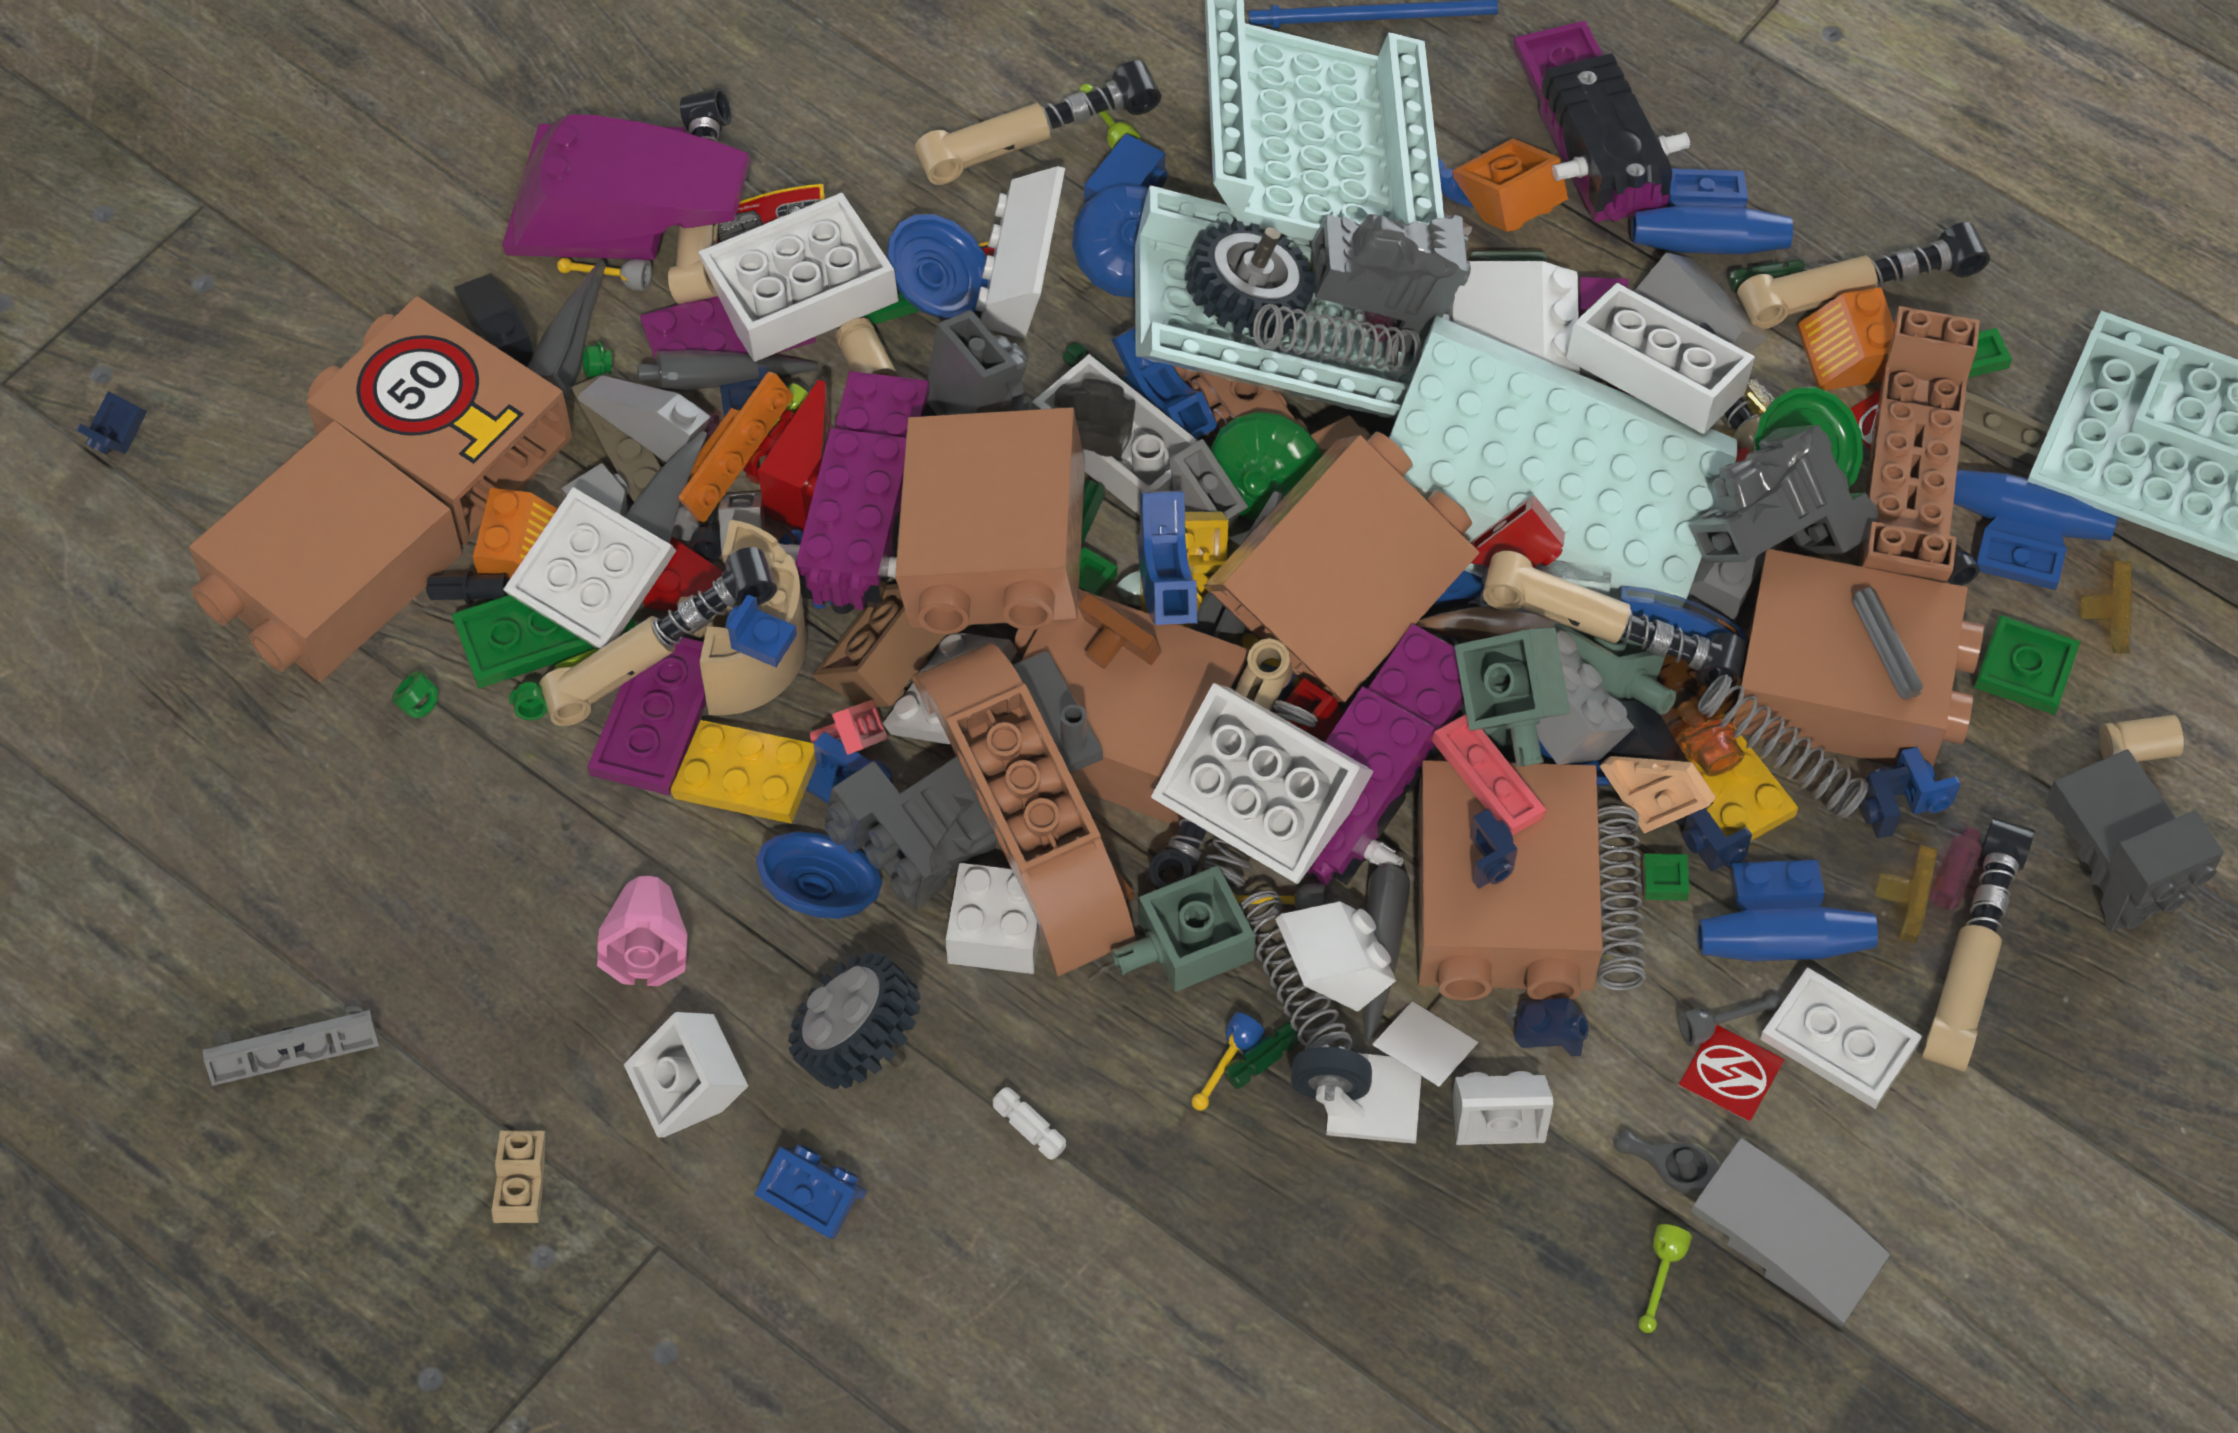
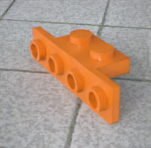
M768 372L740 411L731 408L699 452L689 475L691 480L679 495V501L698 521L705 522L792 401L793 394L777 374Z

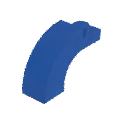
M1136 326L1111 338L1127 371V374L1123 375V377L1129 382L1132 389L1195 439L1219 427L1202 391L1190 388L1180 378L1172 365L1136 357Z
M1140 492L1141 533H1138V554L1142 589L1149 616L1155 625L1197 623L1196 580L1191 576L1186 553L1184 492Z

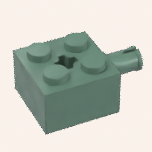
M1558 622L1554 624L1555 629H1561L1575 640L1578 646L1577 652L1586 664L1591 665L1599 672L1602 677L1601 684L1611 697L1618 701L1638 700L1660 715L1666 714L1672 708L1676 699V692L1656 682L1666 655L1661 657V655L1658 656V654L1655 655V653L1647 652L1646 646L1642 650V644L1629 639L1625 643V638L1623 637L1613 644Z
M1555 627L1527 629L1455 645L1469 731L1505 726L1511 732L1516 760L1515 767L1543 763L1536 724L1540 723L1539 719L1570 714Z
M1215 866L1140 896L1139 923L1146 937L1122 947L1111 949L1115 967L1120 966L1118 972L1121 976L1156 961L1157 964L1161 965L1174 992H1177L1253 961L1255 935L1219 866Z

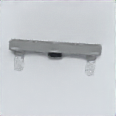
M350 998L344 1005L345 1016L297 1028L288 1027L280 1032L232 1043L230 1032L220 1029L214 1034V1047L203 1050V1059L212 1086L377 1047L379 1046L378 1037L370 1010L363 1012L360 1000ZM329 1033H331L333 1044H329L327 1037ZM249 1052L253 1053L255 1059L253 1063L251 1062Z

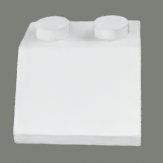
M1339 901L1284 913L1275 919L1304 986L1358 1012L1396 982L1389 965L1391 957L1387 950L1377 941L1373 932L1376 929V924L1363 909L1356 910Z
M675 1012L624 1064L657 1137H666L723 1112L748 1087L714 1014Z
M1518 1071L1510 1073L1508 1076H1488L1485 1073L1474 1072L1463 1077H1455L1452 1100L1456 1145L1545 1143L1553 1109V1096L1545 1075H1533L1530 1072Z

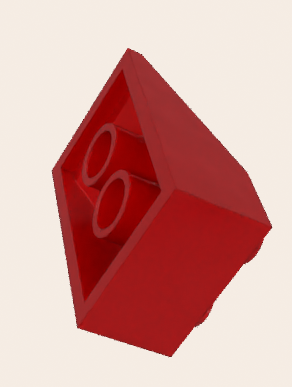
M818 379L758 468L765 516L804 532L831 428L826 382Z

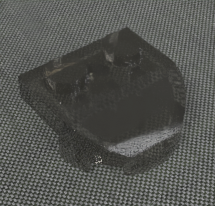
M1084 379L1081 387L1069 389L1067 384L1061 385L1055 391L1052 409L1074 408L1082 449L1094 451L1100 456L1122 457L1132 436L1136 407L1135 399H1126L1124 397V389L1121 386L1104 380Z

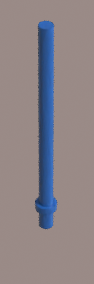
M1469 0L1279 9V5L1271 6V10H1251L1248 12V19L1250 25H1272V29L1280 28V24L1497 15L1498 2L1497 0Z

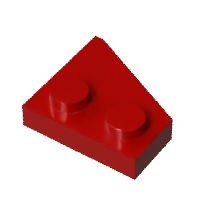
M671 536L669 544L675 548L676 552L644 598V608L675 612L678 610L677 602L681 597H690L691 595L698 597V591L704 593L714 587L713 581L717 582V578L722 576L723 571Z

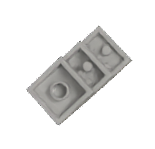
M1742 1138L1737 1142L1691 1210L1692 1214L1730 1237L1727 1245L1765 1268V1278L1842 1327L1890 1257V1254L1822 1194Z

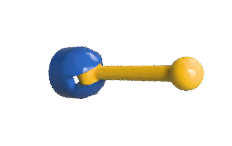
M1236 1012L1229 1021L1226 1029V1040L1230 1047L1202 1092L1193 1096L1191 1103L1194 1109L1203 1111L1208 1107V1097L1237 1050H1248L1261 1039L1265 1030L1260 1023L1250 1016Z

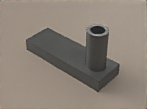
M1048 651L1012 665L1022 682L1026 684L1069 772L1072 773L1103 760V750L1087 723L1085 709L1077 705Z

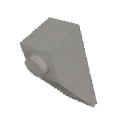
M602 375L578 396L580 402L666 463L700 431H705L711 418L710 415L679 393Z

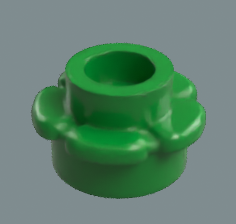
M596 342L595 345L584 346L583 371L585 377L594 378L599 375L604 376L606 372L611 373L612 357L610 349H604L601 342Z
M525 682L519 685L517 690L511 691L509 703L514 705V712L519 718L536 720L546 714V702L542 686L539 684Z

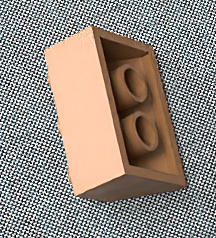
M898 584L886 585L881 607H867L862 610L812 676L818 682L858 704L874 699L876 707H889L902 698L905 692V685L912 676L919 673L928 662L927 656L949 634L933 633L923 627L910 628Z

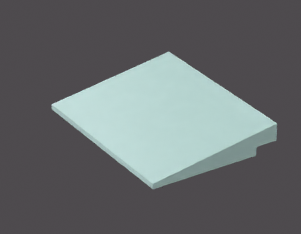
M2101 310L2027 482L2069 495L2098 510L2238 561V359Z

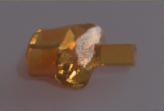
M1686 701L1678 707L1677 712L1689 728L1678 733L1677 743L1684 755L1696 762L1707 776L1712 777L1723 774L1741 763L1745 753L1738 745L1736 738H1733L1735 727L1732 721L1724 728H1720V723L1725 716L1705 721L1691 701Z

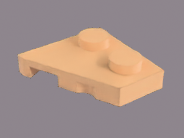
M1610 756L1600 765V768L1626 807L1635 810L1639 815L1638 824L1643 833L1706 808L1716 798L1693 762Z

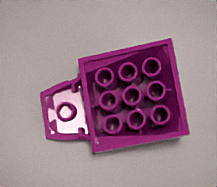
M578 114L562 116L553 124H538L502 247L506 255L655 260L661 235L667 228L676 225L682 228H695L735 220L751 159L748 153L736 148L688 134L685 127H660L637 121Z

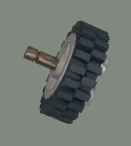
M1225 222L1220 223L1218 229L1214 226L1209 228L1207 233H1203L1186 267L1185 281H1189L1186 286L1188 293H1195L1193 302L1196 306L1207 304L1203 313L1208 318L1217 313L1220 316L1217 324L1225 328L1229 321L1235 324L1233 332L1242 334L1246 327L1249 328L1250 337H1254V320L1264 305L1273 304L1277 305L1278 308L1282 306L1288 307L1291 311L1295 309L1306 311L1316 289V284H1313L1315 273L1309 272L1312 265L1308 259L1300 260L1303 252L1298 247L1290 251L1288 250L1290 240L1283 237L1278 242L1281 234L1277 229L1268 227L1265 229L1264 234H1260L1259 225L1251 223L1248 231H1246L1243 222H1234L1232 228ZM1272 309L1267 310L1264 314L1260 333L1262 330L1264 332L1266 322L1274 312ZM1282 310L1281 314L1283 319L1288 314V312ZM1299 313L1294 314L1297 321L1302 316ZM1274 315L1269 324L1267 338H1272L1274 335L1276 315ZM1291 315L1284 324L1283 335L1287 334L1289 329L1293 330L1294 328Z
M871 952L863 953L861 959L855 955L849 958L848 967L842 962L835 966V976L832 978L826 973L820 979L824 986L818 989L813 987L807 994L809 996L807 1003H801L797 1011L803 1017L795 1018L792 1021L791 1027L795 1031L790 1033L788 1042L792 1044L789 1047L790 1054L794 1056L793 1059L825 1087L829 1086L831 1089H838L841 1085L843 1088L852 1087L854 1079L860 1084L867 1080L868 1069L874 1074L882 1069L879 1061L883 1057L893 1067H899L906 1059V1054L895 1043L903 1046L908 1039L902 1033L903 1030H913L916 1021L911 1016L919 1014L920 1005L916 1002L921 999L920 992L916 990L918 988L917 984L882 953L876 952L873 955Z

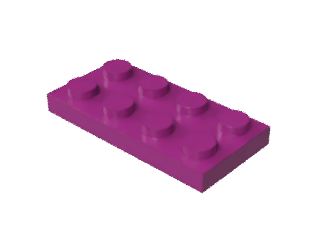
M718 296L686 302L640 316L641 326L655 364L656 351L705 350L748 353L737 336ZM816 337L810 338L806 341H803L799 344H796L777 353H781L787 350L815 343Z
M682 637L681 642L675 644V651L620 686L587 766L590 776L670 796L671 787L707 703L700 668V658L704 642Z

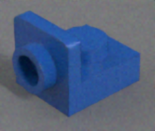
M749 594L740 606H735L731 610L726 622V629L729 632L732 649L776 668L797 636L795 625L758 610L756 597Z
M1918 747L1902 750L1896 768L1908 767L1911 777L1904 795L1913 814L1925 811L1938 813L1950 807L1954 803L1961 785L1958 778L1952 777L1935 782L1933 767L1929 761H1924Z

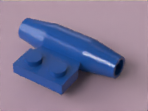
M1672 169L1673 174L1668 207L1636 211L1632 216V243L1678 253L1744 255L1788 249L1791 247L1793 238V221L1791 217L1746 208L1748 195L1744 171Z
M1957 470L1953 504L1992 520L1985 527L1976 560L1980 568L1979 572L2056 590L2067 549L2063 537L2111 541L2118 518L2115 515L2096 509L2069 495L2027 482L2028 478L2007 473Z
M1818 860L1732 863L1730 875L1736 907H1739L1742 911L1701 919L1698 921L1697 926L1700 955L1753 962L1825 959L1876 948L1878 942V927L1874 913L1821 907L1825 892Z

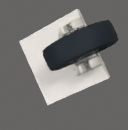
M1324 1045L1322 1047L1310 1048L1301 1051L1294 1057L1291 1068L1292 1086L1301 1094L1324 1104L1328 1114L1326 1135L1416 1144L1421 1086L1420 1074L1391 1056L1356 1053L1346 1050L1342 1046L1335 1048Z

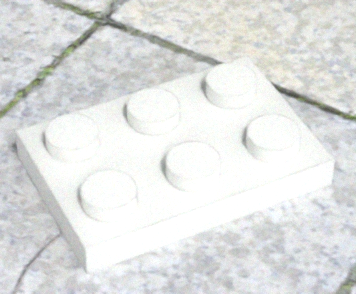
M965 633L949 634V636L943 639L935 654L919 673L987 643H994L998 646L1009 661L1012 660L1017 650L1008 639ZM912 683L903 697L897 701L894 709L883 722V725L891 735L950 745L936 713L934 712L929 715L914 683Z
M1807 967L1763 1030L1760 1040L1876 1109L1920 1044L1922 1035Z

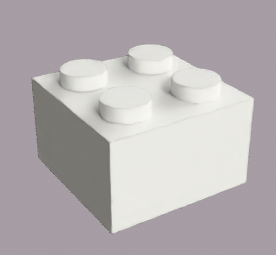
M959 863L946 934L948 964L1034 974L1039 945V924L1013 870Z

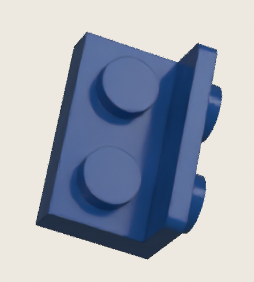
M797 1144L796 1148L779 1147L754 1195L829 1239H835L855 1200L863 1199L867 1190L856 1184L859 1180L857 1175L837 1165L831 1170L819 1163L822 1157L819 1153L802 1144Z

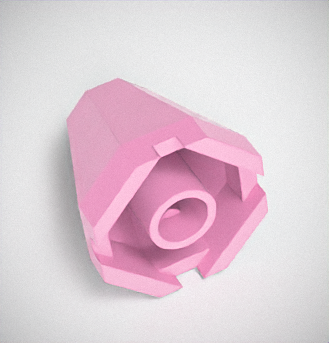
M639 876L628 882L599 928L597 966L621 984L635 985V978L647 979L646 986H661L685 972L687 932L670 886L658 877Z

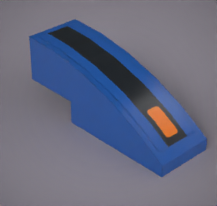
M1624 585L1621 587V601L1630 604L1633 616L1641 617L1642 615H1647L1649 622L1653 623L1655 620H1659L1673 625L1674 630L1681 628L1684 635L1689 637L1697 634L1699 637L1703 636V638L1707 639L1712 634L1730 633L1742 638L1746 642V633L1743 629L1701 604L1674 594L1649 588Z

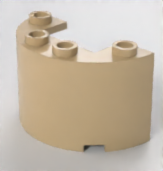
M735 520L729 521L722 554L723 562L732 553L747 547L762 549L776 582L777 592L768 602L759 605L758 610L795 625L797 636L776 668L732 649L728 629L707 626L700 658V668L709 715L743 713L773 700L795 679L803 664L807 647L800 580L794 560L790 554L788 555L778 545L777 539L771 534L754 525Z

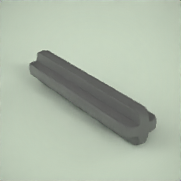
M1872 587L1858 590L1853 598V603L1899 696L1904 700L1919 696L1923 689V684L1876 590Z

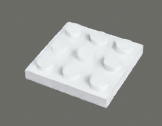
M573 487L503 590L509 596L600 650L619 637L676 550L671 544Z

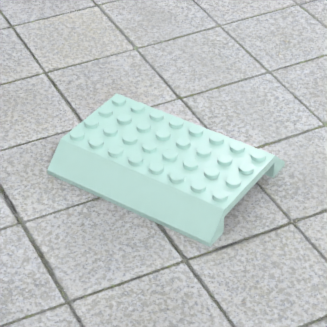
M1205 0L1213 184L1238 222H1243L1247 226H1250L1251 223L1259 225V230L1273 227L1280 234H1285L1291 238L1313 241L1326 214L1340 218H1349L1358 226L1369 214L1382 215L1395 222L1402 219L1407 226L1412 222H1421L1429 225L1431 220L1444 218L1425 41L1388 32L1379 56L1246 24L1244 0Z
M1150 185L1135 244L1136 357L1396 420L1416 367L1410 373L1404 374L1397 371H1389L1387 366L1382 369H1376L1373 363L1368 367H1364L1360 360L1353 365L1347 359L1337 362L1333 356L1327 360L1322 359L1320 354L1315 357H1309L1306 350L1301 355H1297L1292 348L1286 353L1282 352L1279 346L1273 350L1259 348L1254 337H1250L1249 328L1245 327L1242 334L1233 332L1235 324L1228 321L1225 328L1217 324L1220 317L1217 313L1208 318L1203 313L1207 304L1196 306L1193 302L1195 293L1189 294L1186 286L1189 281H1185L1186 267L1203 233L1206 234L1208 229L1213 226L1218 229L1220 223L1225 222L1232 228L1234 222L1238 221L1225 204ZM1244 225L1245 230L1248 231L1249 226ZM1264 229L1259 230L1260 234H1264ZM1281 234L1278 242L1283 237L1291 241L1288 247L1289 251L1298 247L1303 252L1300 260L1308 259L1309 262L1313 263L1312 241L1302 238L1294 239ZM1315 292L1305 313L1310 311L1316 312L1319 316L1327 314L1332 318L1338 316L1343 317L1345 320L1354 319L1359 323L1365 321L1370 322L1372 325L1381 324L1388 328V316L1315 298ZM1308 316L1310 324L1316 319L1315 316ZM1305 318L1301 320L1297 327L1295 348L1298 351H1301L1305 346V336L1308 330ZM1326 318L1321 319L1324 326L1328 321H1330ZM1319 320L1311 329V339L1308 346L1310 353H1315L1318 350L1321 334ZM1335 321L1337 328L1343 323L1342 321ZM1332 323L1325 331L1322 353L1325 356H1328L1332 351V341L1335 334ZM1349 323V327L1352 331L1356 324ZM1346 325L1338 334V345L1335 351L1337 358H1342L1345 355V346L1348 338ZM1362 326L1364 333L1370 328L1369 326ZM1357 328L1352 335L1349 358L1353 361L1359 356V345L1362 339L1360 328ZM1375 328L1378 335L1383 331V329ZM1289 329L1288 333L1282 336L1281 345L1283 348H1288L1291 344L1292 329ZM1262 330L1260 333V338L1263 344L1265 345L1264 332ZM1373 330L1365 338V350L1362 356L1365 363L1370 362L1372 359V348L1375 342ZM1386 332L1379 339V349L1375 359L1378 365H1382L1385 362V352L1389 343ZM1398 351V362H1400V359H1401V356H1402V352H1399V351ZM1405 353L1404 361L1400 367L1402 369L1407 368L1411 364L1414 355ZM1390 357L1389 365L1394 368L1392 359Z
M1435 316L1422 348V355L1389 436L1408 455L1413 463V467L1404 475V478L1426 500L1437 490L1455 501L1472 521V525L1463 534L1469 542L1534 495L1565 532L1561 555L1549 565L1543 566L1540 563L1535 569L1620 601L1622 585L1649 588L1687 599L1702 557L1689 525L1701 519V516L1705 513L1719 508L1713 483L1720 476L1719 470L1721 467L1735 463L1737 458V439L1710 428L1705 434H1702L1638 398L1444 318ZM1470 563L1465 571L1486 579L1489 566Z

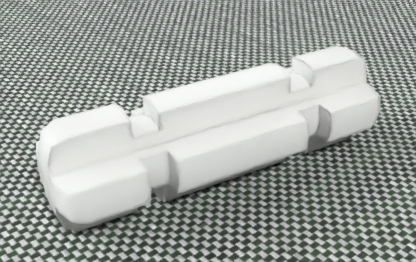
M1009 1087L1003 1088L992 1100L994 1109L1003 1117H1009V1123L1033 1145L1038 1144L1040 1146L1038 1150L1048 1159L1053 1160L1058 1157L1066 1148V1139L1056 1129L1050 1130L1048 1128L1050 1124L1026 1102L1021 1103L1019 1101L1021 1097Z

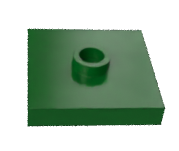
M1999 615L1974 688L2056 715L2081 641Z

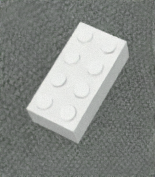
M1616 283L1574 323L1566 360L1702 434H1705L1745 393L1755 356L1619 283Z
M1090 354L1032 401V410L1074 408L1085 458V472L1098 483H1102L1108 491L1139 516L1140 492L1173 491L1169 459L1198 441Z

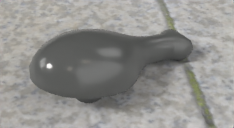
M1622 1130L1619 1138L1614 1143V1148L1619 1153L1633 1154L1647 1161L1655 1168L1661 1179L1669 1187L1684 1194L1701 1195L1720 1168L1716 1160L1707 1151L1689 1143L1653 1145L1639 1139L1630 1130Z

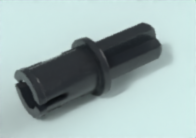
M465 571L463 575L430 576L427 579L426 593L431 600H464L466 604L473 603L475 599H499L508 596L503 589L509 582L510 577L507 573L474 575L472 571Z

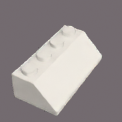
M1057 166L1012 179L1008 193L999 194L994 216L1001 217L1000 225L993 224L988 247L995 248L994 255H987L982 273V278L988 280L987 288L980 287L975 310L982 311L980 321L988 330L1024 339L1026 337L1041 295L1065 172L1063 167Z

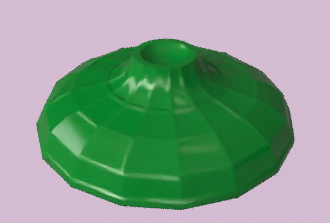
M1817 387L1793 388L1776 397L1760 416L1753 440L1754 451L1761 449L1759 442L1777 428L1820 425L1821 430L1827 434L1831 441L1832 455L1838 468L1847 477L1849 490L1858 477L1863 459L1862 432L1853 412L1836 395Z
M1259 411L1237 416L1220 429L1210 449L1248 506L1239 515L1252 522L1256 521L1274 491L1282 494V501L1322 457L1318 444L1302 426L1283 415Z

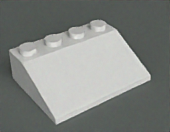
M843 193L829 197L698 252L737 336L754 362L839 327L852 319L860 318L898 302L894 268Z
M1467 261L1471 264L1470 275L1467 283L1464 286L1460 285L1455 293L1454 304L1449 313V320L1580 375V367L1566 360L1573 326L1578 320L1577 272L1544 261Z
M1213 683L1151 798L1298 884L1352 811L1374 771L1233 689Z

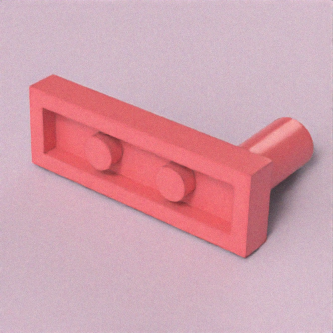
M874 699L832 714L835 723L810 732L811 743H814L823 732H826L835 739L841 738L847 755L888 739Z
M1467 714L1434 732L1432 742L1443 754V761L1450 763L1485 809H1489L1497 821L1502 820L1508 826L1512 836L1544 818L1546 808L1483 730L1469 731Z

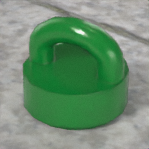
M415 671L408 675L395 689L392 695V702L410 717L418 719L425 717L434 709L438 702L439 693L437 687L421 671ZM428 693L426 702L421 707L415 708Z

